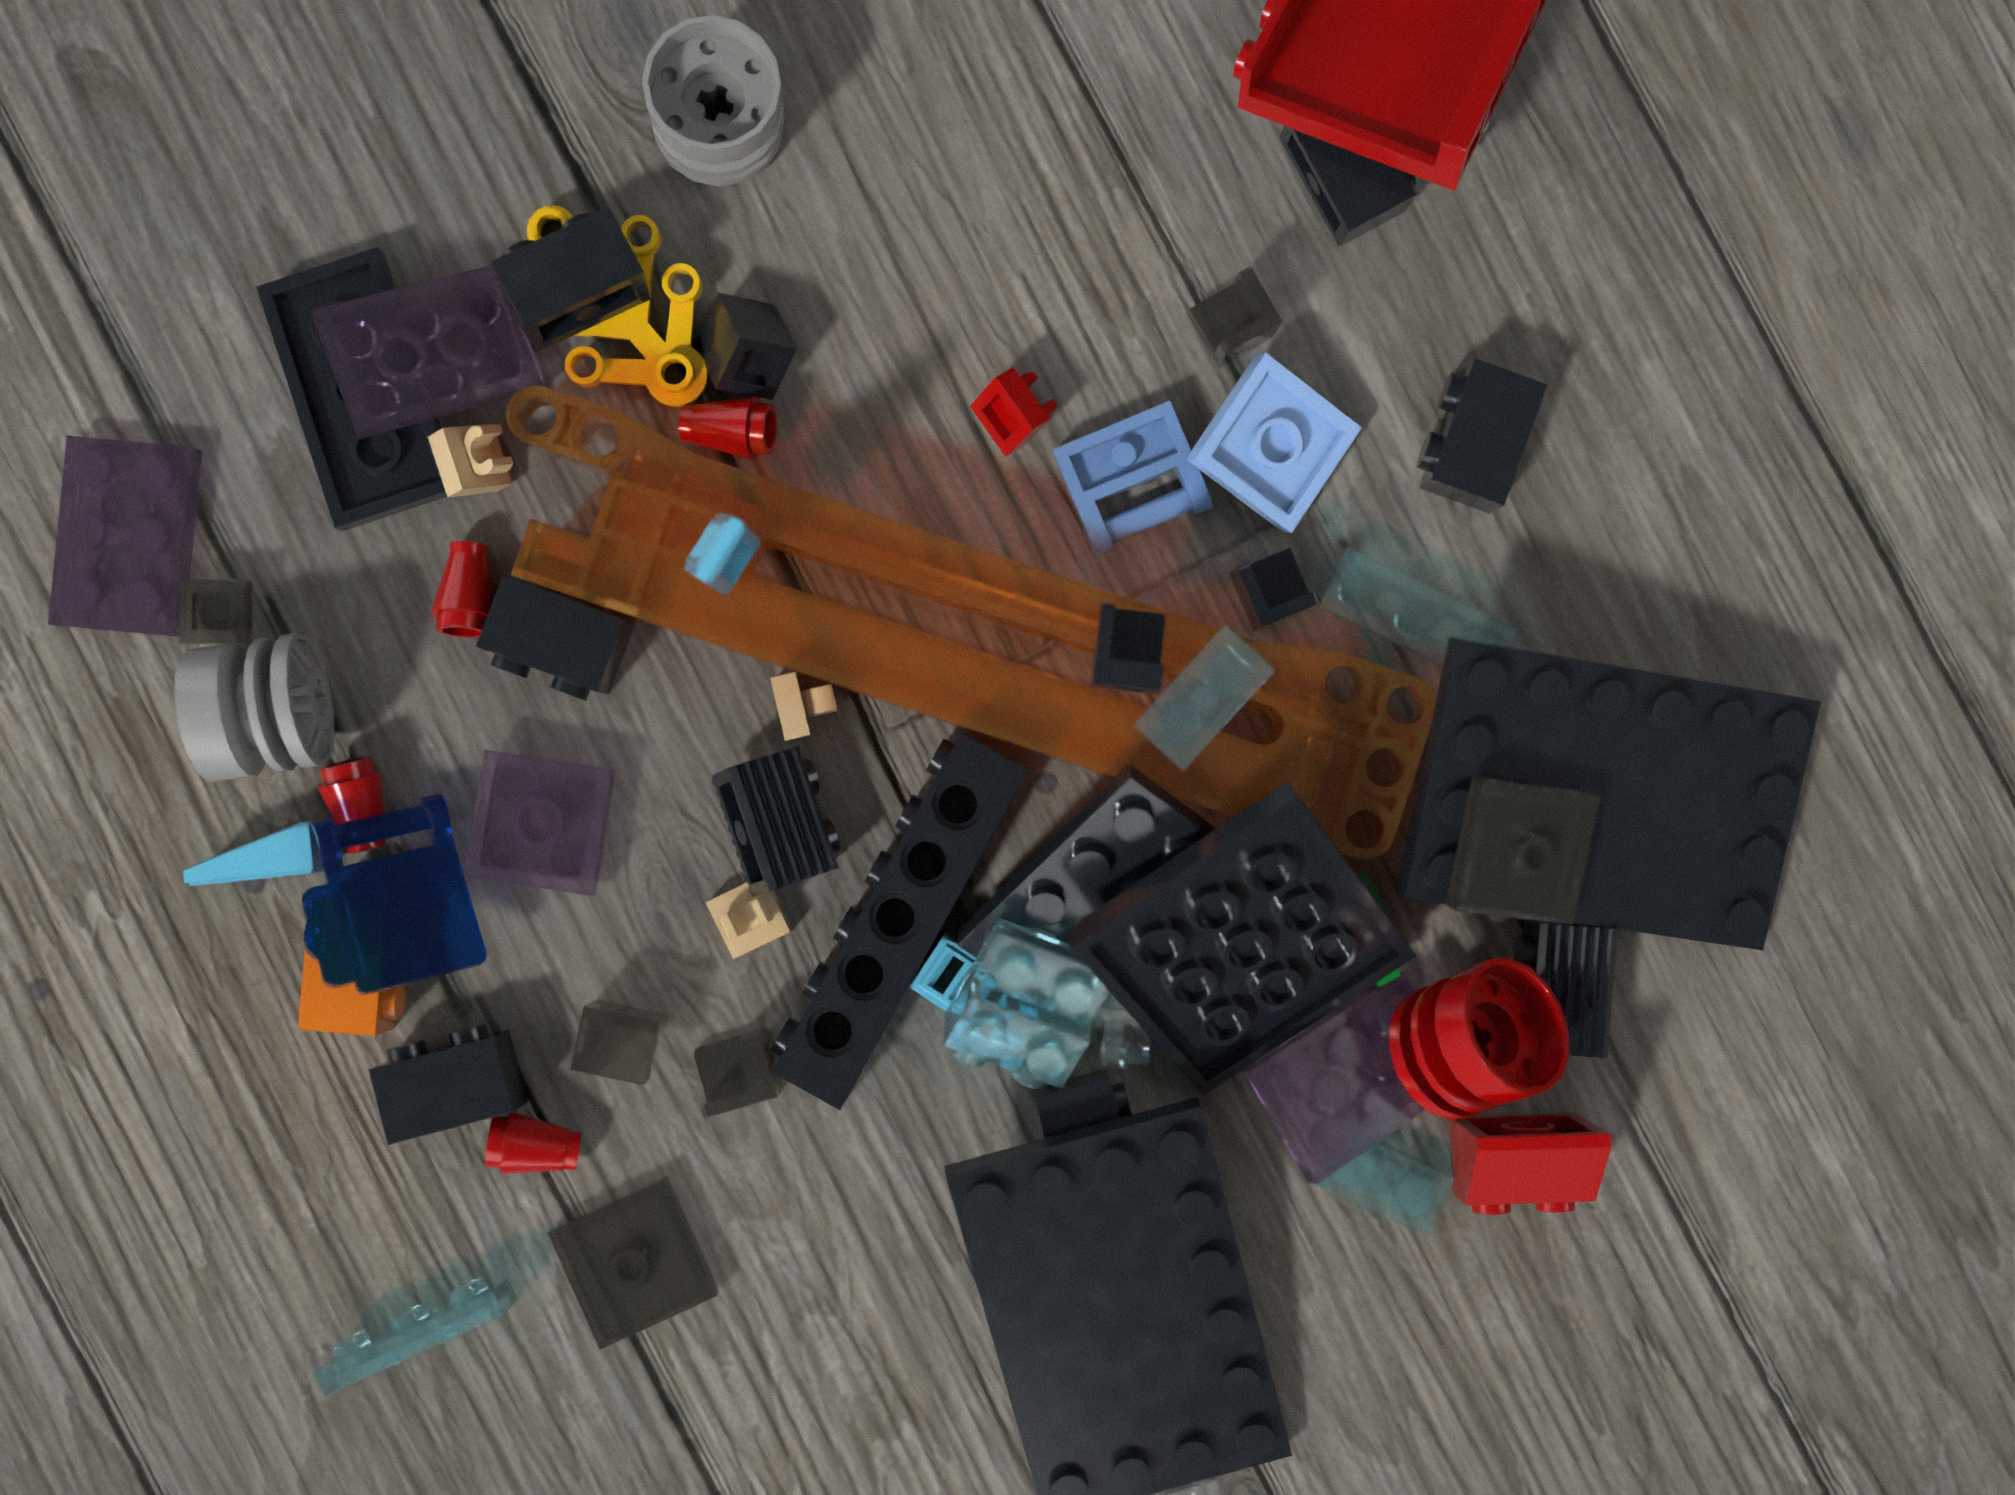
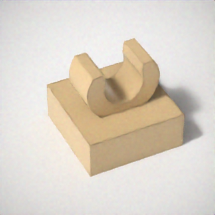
M484 424L447 427L428 436L447 498L498 492L512 484L509 470L513 465L511 456H503L497 438L503 432L501 425Z
M796 672L770 678L786 743L811 737L807 718L837 711L832 684L800 692Z
M746 882L706 902L733 959L793 931L774 890L752 897L749 893V885Z

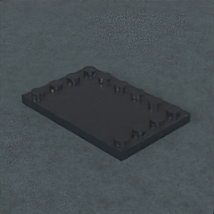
M1449 637L1396 892L1409 899L1763 951L1821 701Z
M1198 1097L945 1165V1177L1037 1495H1150L1292 1456Z

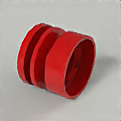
M1511 958L1488 959L1459 971L1452 978L1440 979L1430 986L1416 989L1399 1001L1390 1020L1389 1049L1396 1074L1410 1097L1428 1113L1447 1120L1469 1118L1483 1111L1496 1109L1503 1103L1516 1102L1548 1091L1562 1078L1569 1060V1030L1562 1006L1545 980L1528 965Z

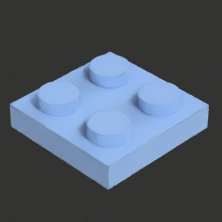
M1266 352L1256 353L1186 460L1280 531L1292 533L1362 427Z

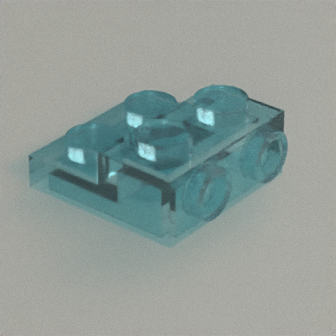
M998 918L945 1013L944 1046L951 1048L953 1055L960 1062L970 1067H981L987 1061L1007 1068L1017 1082L1028 1088L1037 1089L1042 1087L1044 1083L1062 1088L1089 1045V1025L1110 992L1070 949L1069 944Z

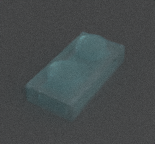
M1224 625L1132 726L1181 771H1184L1275 672V669L1229 627Z
M1336 1121L1308 1178L1313 1184L1427 1237L1454 1181L1450 1174Z

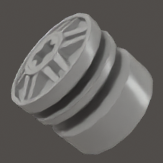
M716 15L685 19L660 36L647 54L642 85L657 146L671 167L694 182L717 187L743 183L766 169L780 149L785 118L777 59L762 36L738 20ZM720 106L728 108L729 115L719 113L715 121L707 120L706 113L715 115L719 111Z
M306 634L281 635L277 641L270 638L255 639L248 647L247 653L238 644L226 643L187 649L179 658L175 674L174 698L178 728L185 751L194 769L206 782H220L258 776L266 763L275 772L292 771L297 765L300 768L326 765L332 755L334 744V711L331 690L319 653Z

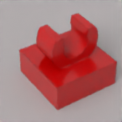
M1014 367L996 376L970 405V408L1005 457L1024 447L1051 419L1049 416L1057 408V403L1054 399L1041 405L1029 388L1038 380L1034 372H1027L1020 376Z

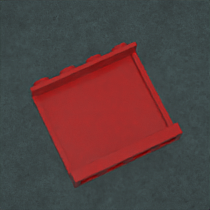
M1267 0L1260 19L1259 27L1262 31L1256 42L1250 39L1244 42L1235 63L1233 77L1241 80L1238 108L1455 191L1548 0Z

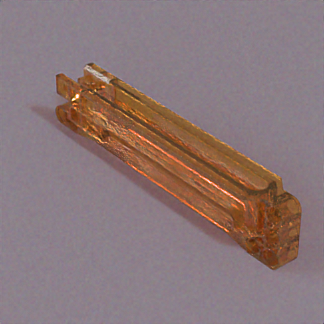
M533 385L522 388L513 395L508 404L506 418L509 428L518 439L540 453L600 473L612 474L591 537L530 518L511 573L514 577L535 583L538 587L1113 779L1131 764L1178 800L1230 818L1235 817L1288 781L1342 854L1361 859L1378 857L1389 849L1395 838L1430 732L1436 703L1434 692L1429 685L1415 676L1343 652L1255 641L696 455L619 411L547 387ZM554 406L557 415L552 429L542 435H532L529 427L532 414L540 407ZM604 426L616 427L618 443L615 448L606 455H593L590 449V439L594 432ZM720 513L734 516L742 521L761 539L759 541L761 543L760 547L730 594L727 593L726 595L721 594L684 570L686 559L711 519ZM770 550L781 551L1093 656L1098 613L1102 602L1115 604V608L1161 613L1166 619L1161 664H1164L1163 679L1258 710L1268 719L1270 732L1266 741L1262 744H1257L756 577L755 563L764 552ZM1333 668L1343 669L1353 678L1355 684L1354 694L1345 704L1336 703L1326 694L1324 687L1325 678ZM1396 688L1409 692L1414 698L1415 713L1406 724L1395 722L1387 711V699ZM1378 749L1389 753L1394 759L1396 766L1393 778L1383 786L1373 783L1366 772V763L1369 756ZM1363 810L1374 820L1375 835L1368 844L1357 848L1347 839L1345 828L1349 817L1355 812Z

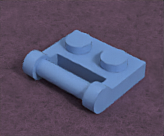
M1167 401L1052 450V455L1095 557L1114 550L1113 543L1184 513L1192 511L1196 516L1213 509L1212 500L1200 470L1186 460L1191 449L1171 401ZM1174 470L1176 471L1181 488L1105 520L1102 519L1096 503Z

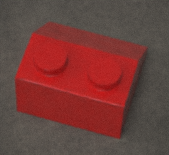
M1576 1113L1472 1116L1450 1120L1452 1193L1465 1205H1472V1212L1478 1214H1507L1511 1212V1204L1535 1203L1536 1210L1542 1212L1564 1213L1574 1211L1575 1202L1596 1201L1612 1147L1611 1133Z

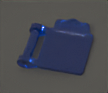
M441 793L420 798L421 805L338 824H334L331 818L310 823L326 884L312 887L303 893L302 911L306 920L304 948L307 954L318 964L322 982L327 987L334 989L354 984L358 994L368 995L480 966L485 962L487 958L486 948L454 843L446 802ZM427 829L433 844L432 846L346 866L343 864L341 849Z

